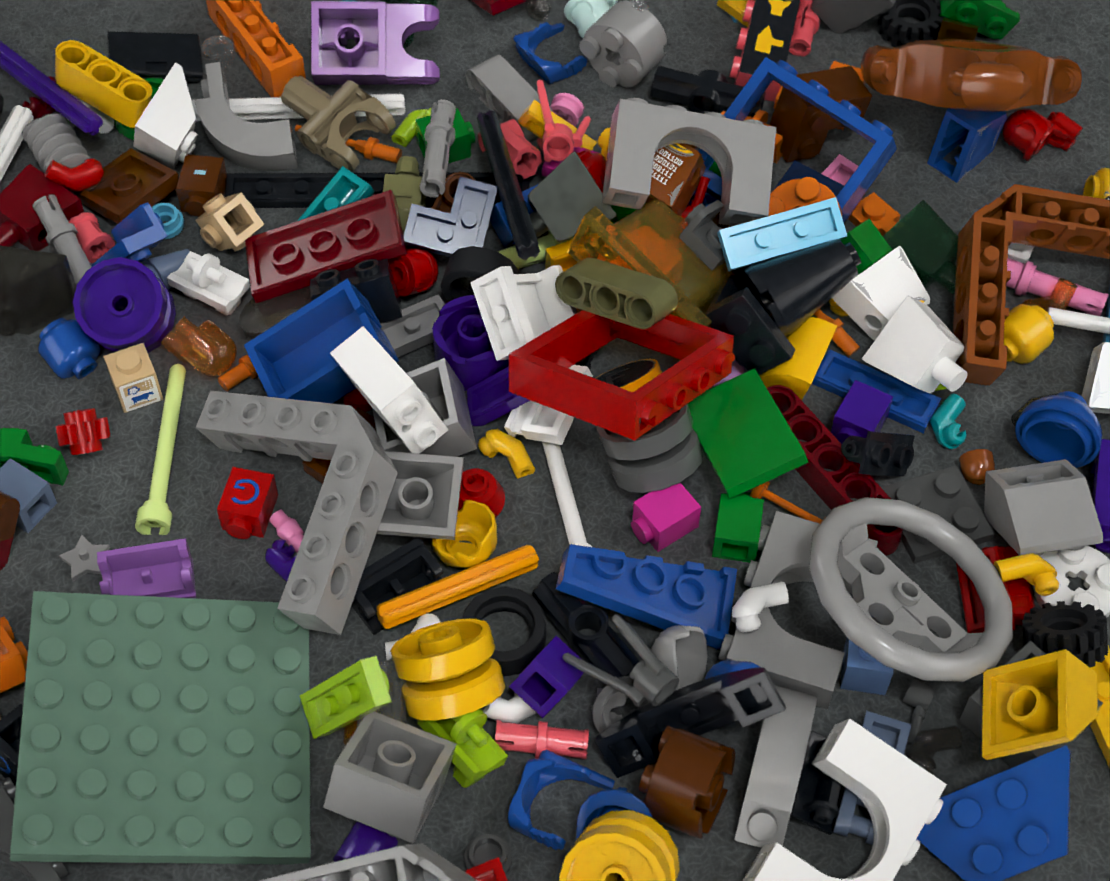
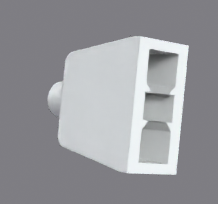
M908 295L862 358L866 363L927 393L935 391L940 383L951 392L956 391L964 384L968 375L967 371L955 363L964 351V345L929 306Z

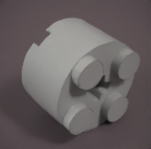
M630 1L615 3L586 31L584 38L579 43L580 51L587 57L592 67L598 73L599 80L612 88H615L618 84L623 87L637 85L666 54L664 46L667 44V36L658 19L647 9L641 12L633 8L632 6L635 3Z

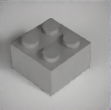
M372 712L364 716L334 763L323 808L383 831L393 837L414 843L445 785L456 743L380 713Z

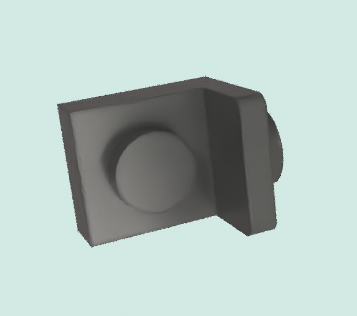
M719 200L706 207L702 203L696 206L685 218L688 225L678 236L711 271L726 263L717 234L723 228L717 226L712 221L724 207Z

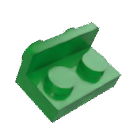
M940 0L942 16L951 20L979 26L978 33L991 39L1002 40L1020 22V14L1007 8L1006 3L1001 0Z

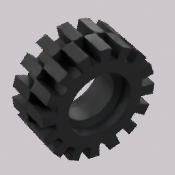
M895 0V5L890 10L879 15L878 33L883 34L882 39L885 42L892 40L890 46L894 48L899 44L906 45L914 41L937 40L942 20L945 18L941 15L940 1ZM901 17H914L922 22L910 23L902 20Z
M1057 601V606L1045 603L1042 604V609L1034 607L1030 609V613H1025L1023 616L1024 646L1031 641L1045 654L1066 649L1090 668L1096 666L1095 661L1101 663L1105 660V655H1108L1107 618L1102 610H1095L1093 605L1087 604L1081 607V602L1073 601L1072 605H1065V601Z

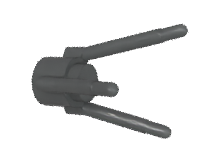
M619 615L613 616V623L642 658L630 673V678L634 681L633 686L570 653L563 654L562 658L565 662L627 695L637 706L641 705L645 700L653 706L660 705L670 697L679 684V678L656 658L638 633Z

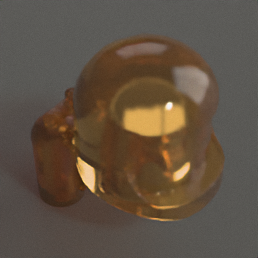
M183 317L174 327L175 332L170 331L161 341V344L181 362L190 363L208 377H217L224 374L233 365L237 356L235 342L211 320H206L197 327L186 317Z

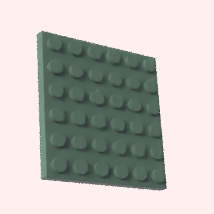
M33 591L10 861L275 865L309 863L311 858L310 727L300 699V695L309 690V629H303L278 610L279 602Z

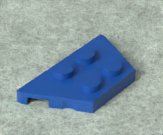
M1068 745L941 797L943 805L940 812L930 824H924L916 839L964 881H1004L1068 855L1071 751Z

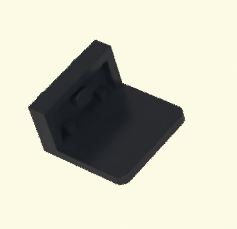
M734 275L726 277L704 317L707 319L710 328L734 336L733 353L736 362L747 371L755 368L758 375L791 359L795 348L747 287L744 288Z

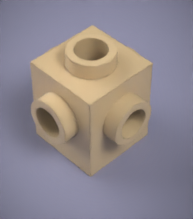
M242 192L228 197H224L222 194L216 195L202 206L206 212L195 220L201 228L200 234L204 241L219 251L233 248L236 252L246 246L245 240L264 225L254 207Z

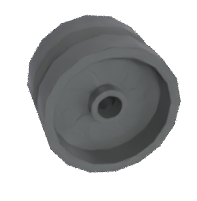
M688 404L636 440L597 427L603 449L609 456L608 464L613 478L619 488L628 492L639 493L663 490L680 483L697 470L702 463L703 450L698 435L692 428L693 419Z

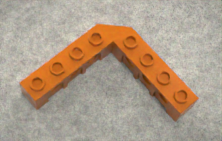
M206 0L209 17L270 97H281L285 85L294 76L306 78L302 55L293 44L289 45L279 33V27L276 22L271 23L263 13L261 3L258 0Z

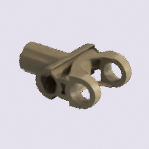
M294 76L285 85L281 95V101L284 105L308 120L296 132L300 142L314 155H320L338 169L344 166L352 172L360 164L357 155L346 145V141L352 134L361 130H372L377 133L380 131L383 134H389L396 127L395 120L388 109L377 98L365 93L357 83L351 80H347L331 96L303 76ZM357 111H365L367 121L357 124L355 113Z

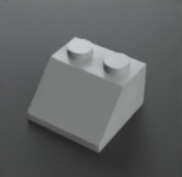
M443 358L407 372L406 374L415 382L448 428L445 434L420 454L457 457L477 449L463 384L447 360ZM373 409L376 431L384 451L411 453Z

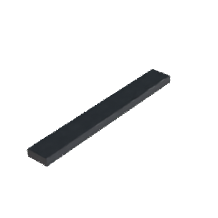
M447 172L446 178L455 172ZM465 172L476 181L497 186L493 172ZM227 173L225 197L242 192L254 208H308L336 173ZM395 173L354 174L372 186L375 191L372 194L373 196L383 192L385 174ZM516 174L521 191L529 189V178L524 179L519 174ZM497 189V193H496L494 205L497 204V203H499V202H501V198H500L498 189ZM427 196L425 207H432L436 198Z

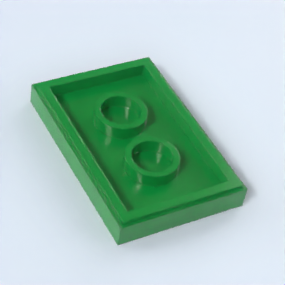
M755 368L706 390L688 403L693 419L692 428L698 435L701 447L729 499L808 463L805 451Z

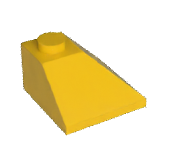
M1066 649L988 669L983 672L982 757L986 760L1073 741L1098 716L1097 673Z

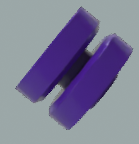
M122 257L102 260L86 271L76 286L73 298L75 319L84 333L111 353L140 343H144L147 353L161 346L173 329L176 316L173 296L153 271L137 260Z

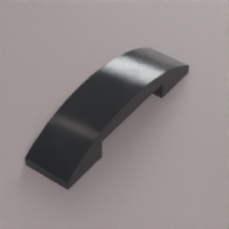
M765 667L737 670L680 688L658 706L648 703L608 727L596 736L595 742L615 776L619 778L644 768L648 764L657 762L660 739L667 726L676 729L680 728L700 736L739 720L743 728L785 711L786 705Z

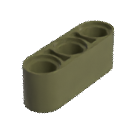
M588 257L560 273L555 282L559 298L567 305L639 329L650 328L672 313L678 304L677 293L669 282L596 258Z

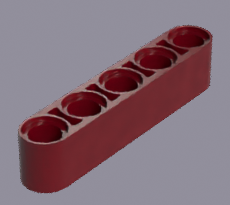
M782 385L767 387V390L806 453L808 463L795 470L831 510L852 502L853 500L850 498L891 499L870 475L859 474L860 464L849 461L844 457L841 451L842 444L794 391ZM867 525L868 538L878 541L877 548L885 556L894 553L898 549L903 529L895 526ZM878 529L887 530L889 533L881 532Z

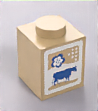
M144 343L103 356L124 413L164 400L156 372Z

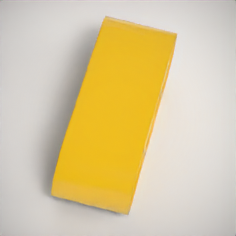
M64 41L56 47L55 80L57 85L119 123L135 128L139 118L152 100V87L150 83L79 41Z

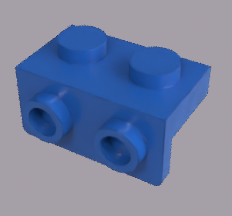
M148 202L138 206L111 230L117 244L91 266H95L102 260L118 257L142 262L152 256L150 250L168 236L164 230L161 218L153 211Z

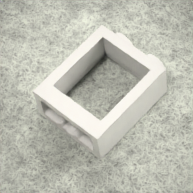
M364 326L330 352L331 356L364 399L411 453L420 454L448 431V428L415 382Z

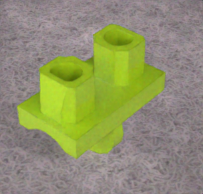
M481 708L454 718L418 720L417 722L424 731L456 743L452 763L455 765L453 777L463 788H468L477 783L486 774L504 765L508 757L505 751L483 729L488 717Z

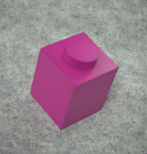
M678 483L663 490L649 492L634 501L631 527L641 543L646 544L649 542L659 552L699 527L701 506L685 487Z

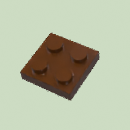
M130 148L103 168V178L97 185L80 192H74V194L80 198L83 205L119 224L138 206L148 202L152 207L157 202L165 199L169 193L176 189L179 175L176 171Z

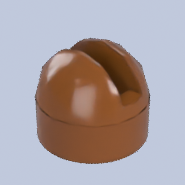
M971 450L962 454L959 458L961 472L965 479L972 484H984L986 471L995 470L994 457L990 450Z

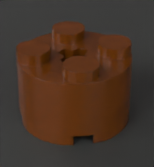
M667 726L660 739L658 748L660 755L656 765L648 764L640 780L639 791L646 794L644 804L655 821L702 839L703 833L708 834L727 795L728 790L723 788V773L733 774L735 750L686 730Z

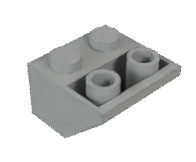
M1064 459L986 471L984 516L1018 555L1033 553L1041 556L1044 552L1062 549L1080 550L1087 545L1103 543L1102 529L1086 477L1068 460Z

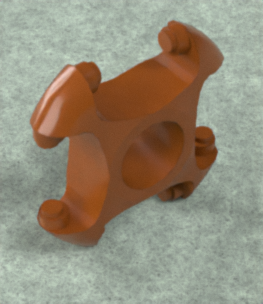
M921 40L896 48L875 45L865 51L861 60L863 80L876 92L882 95L916 100L932 106L958 110L1007 111L1032 105H1058L1075 97L1082 83L1080 67L1077 62L1064 56L1048 57L1022 46L975 40Z

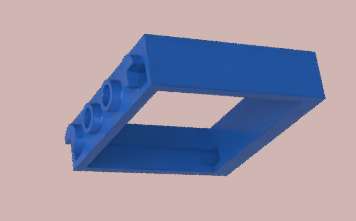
M765 57L724 116L729 119L744 121L774 80L873 143L874 146L836 197L842 210L843 222H845L897 150L894 138L892 137L893 131L880 121L874 120L871 124L860 117L861 111L846 100H842L840 103L836 102L828 96L829 91L817 81L811 79L806 83L797 77V70L787 62L779 60L775 63ZM699 149L698 152L702 155L705 165L703 176L710 178L706 192L721 202L722 178L709 170L714 159L704 150Z

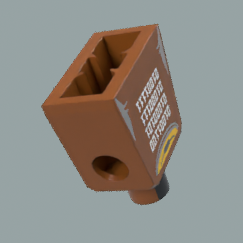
M684 143L667 145L654 153L650 195L645 202L676 223L680 220L683 211L686 209L699 184L701 176L705 172L702 155L695 150L697 147Z

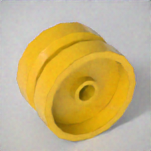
M457 619L440 622L414 631L393 645L390 652L396 673L399 678L406 680L401 688V692L409 717L418 720L454 718L491 704L502 695L506 686L499 663L496 659L490 658L495 650V644L491 628L486 621L479 619Z
M633 810L610 811L593 819L580 834L564 859L559 879L560 881H677L680 871L678 849L668 831L652 817Z

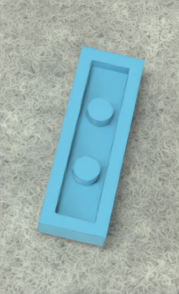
M836 197L725 228L717 232L728 272L847 237Z

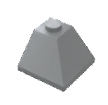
M385 451L398 474L377 534L455 540L464 457Z

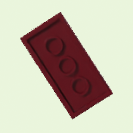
M392 190L248 237L245 240L251 295L256 303L310 286V279L315 278L319 273L326 270L336 269L341 271L353 268L363 260L376 259L379 261L386 258L389 260L407 254L397 201Z

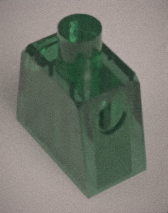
M922 200L883 237L893 250L898 246L902 247L926 290L937 281L949 292L955 294L957 266L954 263L957 260L958 236L930 205Z

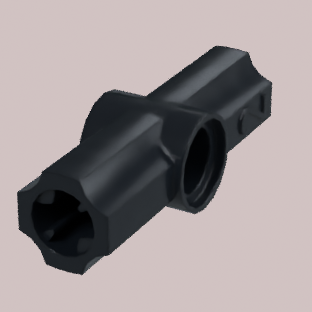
M658 66L651 87V96L687 105L691 112L704 114L716 112L721 114L722 111L726 112L743 87L728 83L727 78L716 70H703L699 75H694ZM766 92L762 94L748 116L753 118L759 109L762 110Z
M552 572L543 578L540 584L533 590L532 596L566 637L569 648L586 662L614 677L629 676L639 660L609 626L608 616L605 611L586 600L556 590L559 573ZM583 629H592L597 633L594 635L586 636L579 633V631Z

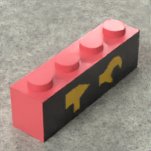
M747 0L742 21L748 22L747 28L741 27L736 44V49L742 50L741 57L734 56L729 77L735 78L734 85L744 87L765 57L775 63L779 60L787 62L800 0ZM774 80L765 90V100L775 102L781 87L779 83Z

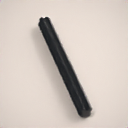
M489 110L487 113L480 112L477 116L478 127L496 185L498 186V192L518 256L523 260H527L529 257L536 258L540 252L537 237L497 115L492 110Z

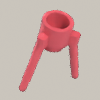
M538 80L536 85L544 118L545 131L543 139L539 137L536 142L544 154L545 162H551L552 160L563 161L573 153L574 147L582 145V137L591 122V118L589 116L584 117L575 133H572V130L562 123H554L544 82Z

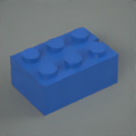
M348 278L244 344L268 397L332 404L356 389L330 352L362 326L365 327L396 363L399 361L385 332L381 329L382 326L369 301Z

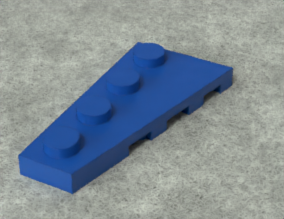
M570 544L563 553L556 590L664 630L676 625L700 627L707 640V646L720 650L726 633H729L737 569L723 567L720 571L704 569V564L689 561L684 565L663 563L662 557L648 555L644 559L629 558L621 551Z

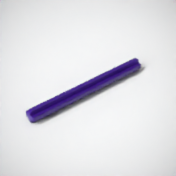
M0 41V68L83 132L90 133L91 135L99 133V127L103 125V120L99 115Z

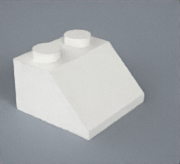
M175 63L136 123L133 147L171 169H174L179 161L184 163L186 154H192L196 146L194 142L198 136L194 132L196 123L195 112L183 68L179 64Z

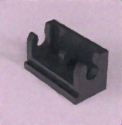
M416 537L364 569L351 606L371 633L375 635L385 629L377 617L378 604L442 579L440 575L444 572L424 546V542L420 537Z

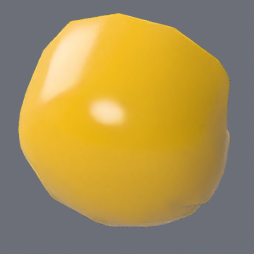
M466 500L462 509L458 511L455 540L432 538L434 552L447 566L455 568H470L485 562L497 546L495 515L486 504Z

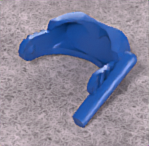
M544 22L533 31L514 36L515 47L520 57L549 85L578 74L587 65V59L583 55L562 66L559 62L547 61L534 54L542 40L564 30L562 23L550 25L548 22Z
M544 750L540 753L539 758L530 759L525 765L520 785L510 803L508 812L509 825L518 832L537 840L541 844L543 843L548 848L552 847L555 850L558 848L563 850L566 844L563 838L533 828L530 810L535 796L545 786L560 780L572 779L583 781L606 790L613 789L615 780L554 752Z

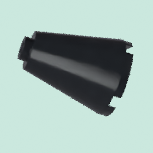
M836 239L749 265V267L743 269L742 273L750 292L785 337H787L858 275L856 266L861 264V260L850 242L844 245L841 240Z

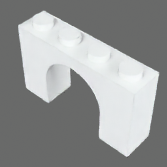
M848 719L834 725L812 765L856 794L868 809L873 822L874 842L867 861L853 875L845 879H838L821 873L780 844L772 843L763 845L743 881H893L901 865L906 866L916 855L920 846V841L916 838L924 824H930L940 812L943 800L939 797L947 784L853 720Z

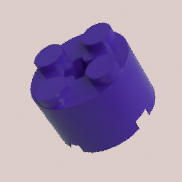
M475 295L453 299L442 307L439 311V317L434 322L432 328L435 361L443 358L447 360L463 384L464 391L509 366V360H496Z

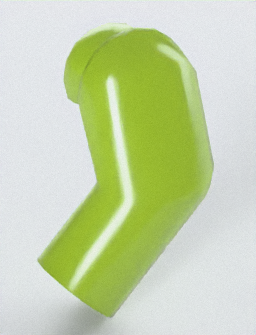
M431 108L415 110L409 113L392 134V141L407 147L416 136L415 119L430 116Z

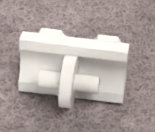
M190 251L181 267L167 277L170 286L182 291L184 295L194 300L198 299L214 307L216 311L225 315H230L241 304V297L250 288L249 279L221 266L219 258L209 253L200 256Z

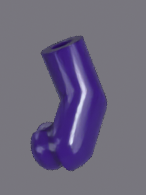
M278 539L273 542L271 548L266 550L265 560L280 577L287 581L297 555L293 556L295 553L293 545L287 547L284 545L286 540Z

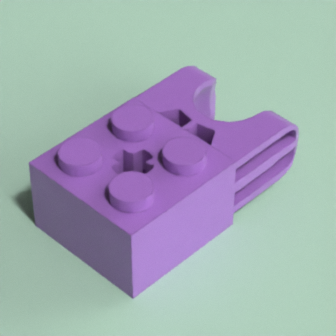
M311 1V75L315 85H343L347 80H351L358 85L437 83L440 80L439 67L433 61L410 56L404 50L403 45L411 34L434 29L440 20L439 9L428 4ZM348 39H355L357 46H354L352 49H345Z

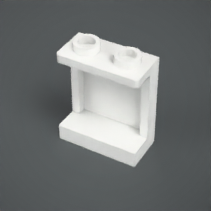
M552 265L541 272L530 274H513L511 266H502L470 282L497 361L509 360L511 352L577 314L576 308L564 303L556 292V278L563 272L560 265Z

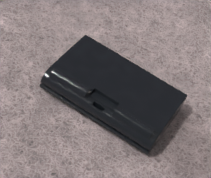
M107 32L108 58L143 79H165L175 63L182 66L186 83H198L203 79L199 34Z

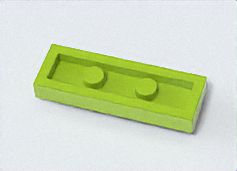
M377 656L359 660L300 695L313 739L330 735L392 702L389 695V681L385 672L380 668Z

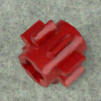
M95 408L63 413L65 424L55 426L59 446L69 445L71 455L103 450L101 439L110 437L107 417L97 418Z

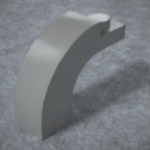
M221 63L205 64L207 79H201L203 98L194 99L205 133L214 148L227 160L253 170L284 171L299 169L295 139L289 119L267 123H254L241 119L230 109L227 81Z
M779 686L775 687L786 705V710L767 717L763 721L734 841L760 848L763 845L778 843L783 846L817 703V696Z

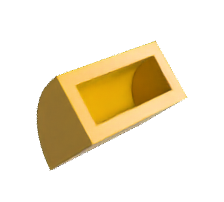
M810 317L795 332L787 336L786 338L795 348V352L791 359L759 375L766 388L773 385H782L790 388L802 400L813 382L837 326L826 320Z

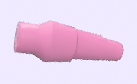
M278 510L272 514L269 521L276 528L277 536L286 540L285 543L287 545H293L295 552L298 553L304 537V531L295 519L288 517L283 510Z

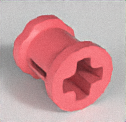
M83 212L69 221V223L75 225L78 231L76 237L90 263H94L115 245L111 235L99 228L98 219L94 214Z

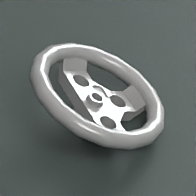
M869 497L833 508L813 532L809 570L822 606L850 641L881 664L924 681L954 682L967 681L988 669L996 667L1013 638L1012 602L997 568L966 534L938 514L908 502ZM867 525L901 528L926 538L952 557L974 583L984 607V632L967 633L914 581L905 575L868 540ZM863 566L871 570L872 573L868 572ZM842 577L851 584L853 598L846 590ZM929 629L935 631L939 637L934 635Z

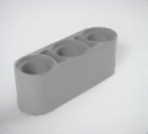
M496 55L465 72L469 89H475L481 96L479 99L489 110L495 111L501 117L499 119L501 123L510 119L518 121L523 111L533 100L540 103L538 93L501 55ZM520 125L527 141L538 137Z

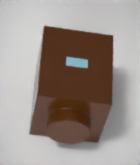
M186 154L176 186L181 212H188L193 216L200 217L206 212L202 207L206 202L218 194L224 196L227 180L224 158Z

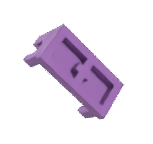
M186 538L97 552V563L103 581L99 582L102 594L196 598L193 559Z

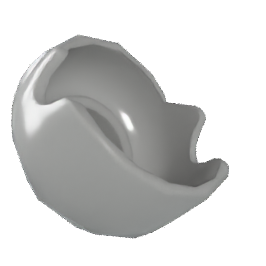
M676 625L662 631L658 638H656L651 651L658 660L679 678V684L675 691L704 680L708 653L707 640L703 630L695 626Z

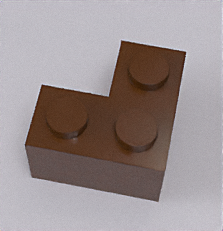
M852 66L797 74V77L806 83L812 79L823 85L829 91L828 96L836 102L840 103L842 100L850 102L861 111L860 117L864 118L872 95ZM784 86L769 124L777 128V134L783 136L780 153L786 163L793 162L794 160H808L820 154L830 129L846 127Z

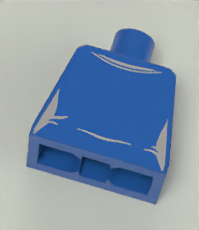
M947 109L927 164L956 183L960 181L994 150L1002 127L1007 120L1006 111ZM959 145L962 147V151L954 157L957 163L955 167L943 158Z

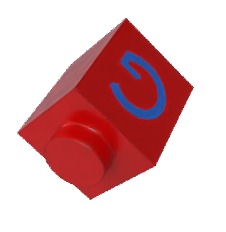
M232 467L217 507L222 530H226L229 535L239 539H248L251 535L264 538L269 519L279 495L274 474Z

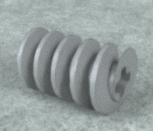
M48 114L35 119L27 124L22 132L23 139L27 142L28 148L33 152V156L44 174L52 160L72 169L84 163V160L90 159L87 150L81 144V140L76 136L68 119L63 115Z

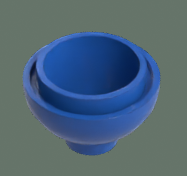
M1070 391L1045 396L1031 402L1020 414L1015 427L1016 437L1022 448L1041 463L1066 459L1075 468L1082 467L1097 457L1102 444V428L1095 413L1087 406L1086 400L1081 395Z

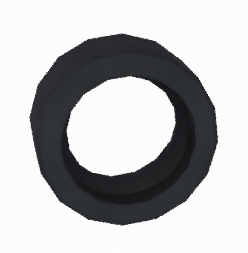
M469 246L460 248L451 254L440 286L444 297L450 302L462 296L474 295L470 283L472 281L466 277L480 278L502 266H511L513 274H520L519 270L510 259L497 251L485 247Z
M504 586L488 589L475 596L465 608L462 618L483 620L492 613L507 611L517 613L527 620L531 631L529 640L515 650H494L490 657L496 659L499 663L503 677L521 674L544 649L547 632L544 610L536 599L521 589Z

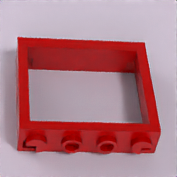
M582 310L509 354V392L636 440L731 373L732 362L735 360L733 353L734 336L671 314L650 328L639 329ZM617 337L681 360L634 392L569 369V367Z

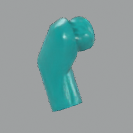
M957 394L948 395L930 419V424L938 443L948 449H955L964 443L967 435L966 430L960 432L961 424L955 422L966 407L964 399Z

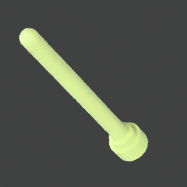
M174 364L169 370L149 498L138 509L135 523L136 530L142 535H151V527H161L159 535H167L171 528L172 512L166 503V496L186 376V369L181 364Z

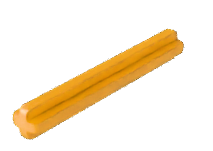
M525 545L380 603L377 606L376 612L378 620L383 628L389 629L525 574L538 567V554L533 546Z

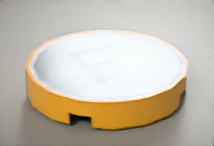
M642 359L615 367L599 375L596 379L634 392L660 375L662 370L655 359Z

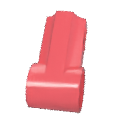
M510 119L501 123L500 127L515 173L524 179L535 175L538 166L542 163L540 150L525 139L524 133L516 120ZM479 132L477 136L481 151L484 152L486 150Z

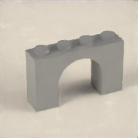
M620 98L611 119L602 203L641 210L650 195L654 153L667 145L684 143L704 150L714 159L719 167L722 176L721 203L724 205L720 210L719 224L736 226L767 217L769 214L776 127L764 125L761 121L754 119L744 121L729 119L723 114L716 112L705 114L691 112L679 105L664 107L648 104L647 101L641 98Z
M776 511L771 527L764 524L762 526L757 550L763 552L759 562L751 560L744 585L754 588L778 582H785V585L795 582H814L809 570L813 532L820 524ZM868 538L877 547L878 541ZM842 577L846 590L852 594L851 584ZM769 607L763 608L762 612L758 614L761 621L759 629L749 632H740L736 629L734 636L726 633L720 650L719 660L750 661L760 667H765L775 686L817 696L816 706L828 709L845 652L789 634L774 620ZM732 617L731 622L736 623V618Z

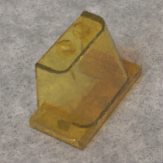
M656 199L649 201L642 209H636L614 224L595 206L584 215L567 251L577 262L588 257L596 258L669 282L674 287L678 296L677 308L670 314L709 327L712 321L705 313L724 279L733 275L732 271L728 272L726 263L711 271L678 237L688 225L685 218L676 215L665 203Z

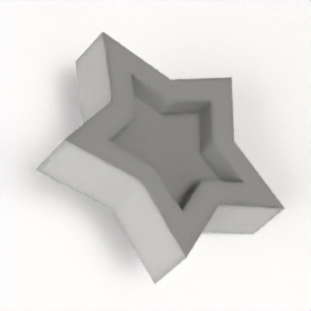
M81 535L74 549L58 556L62 561L71 566V579L75 581L87 573L101 574L97 563V552L109 550L110 545H92Z

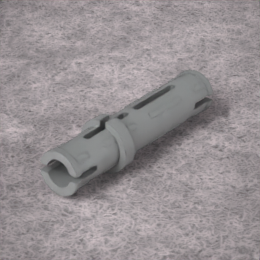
M441 99L438 100V105L435 102L433 103L431 121L425 129L427 148L420 183V191L424 195L434 198L439 197V193L443 195L445 192L449 151L456 135L453 127L456 107L452 102Z
M53 194L49 195L48 199L50 201L48 202L46 196H43L36 200L32 207L47 232V236H45L47 243L56 249L76 288L80 279L92 266L76 237L78 231L75 225L68 222L58 203L57 197Z

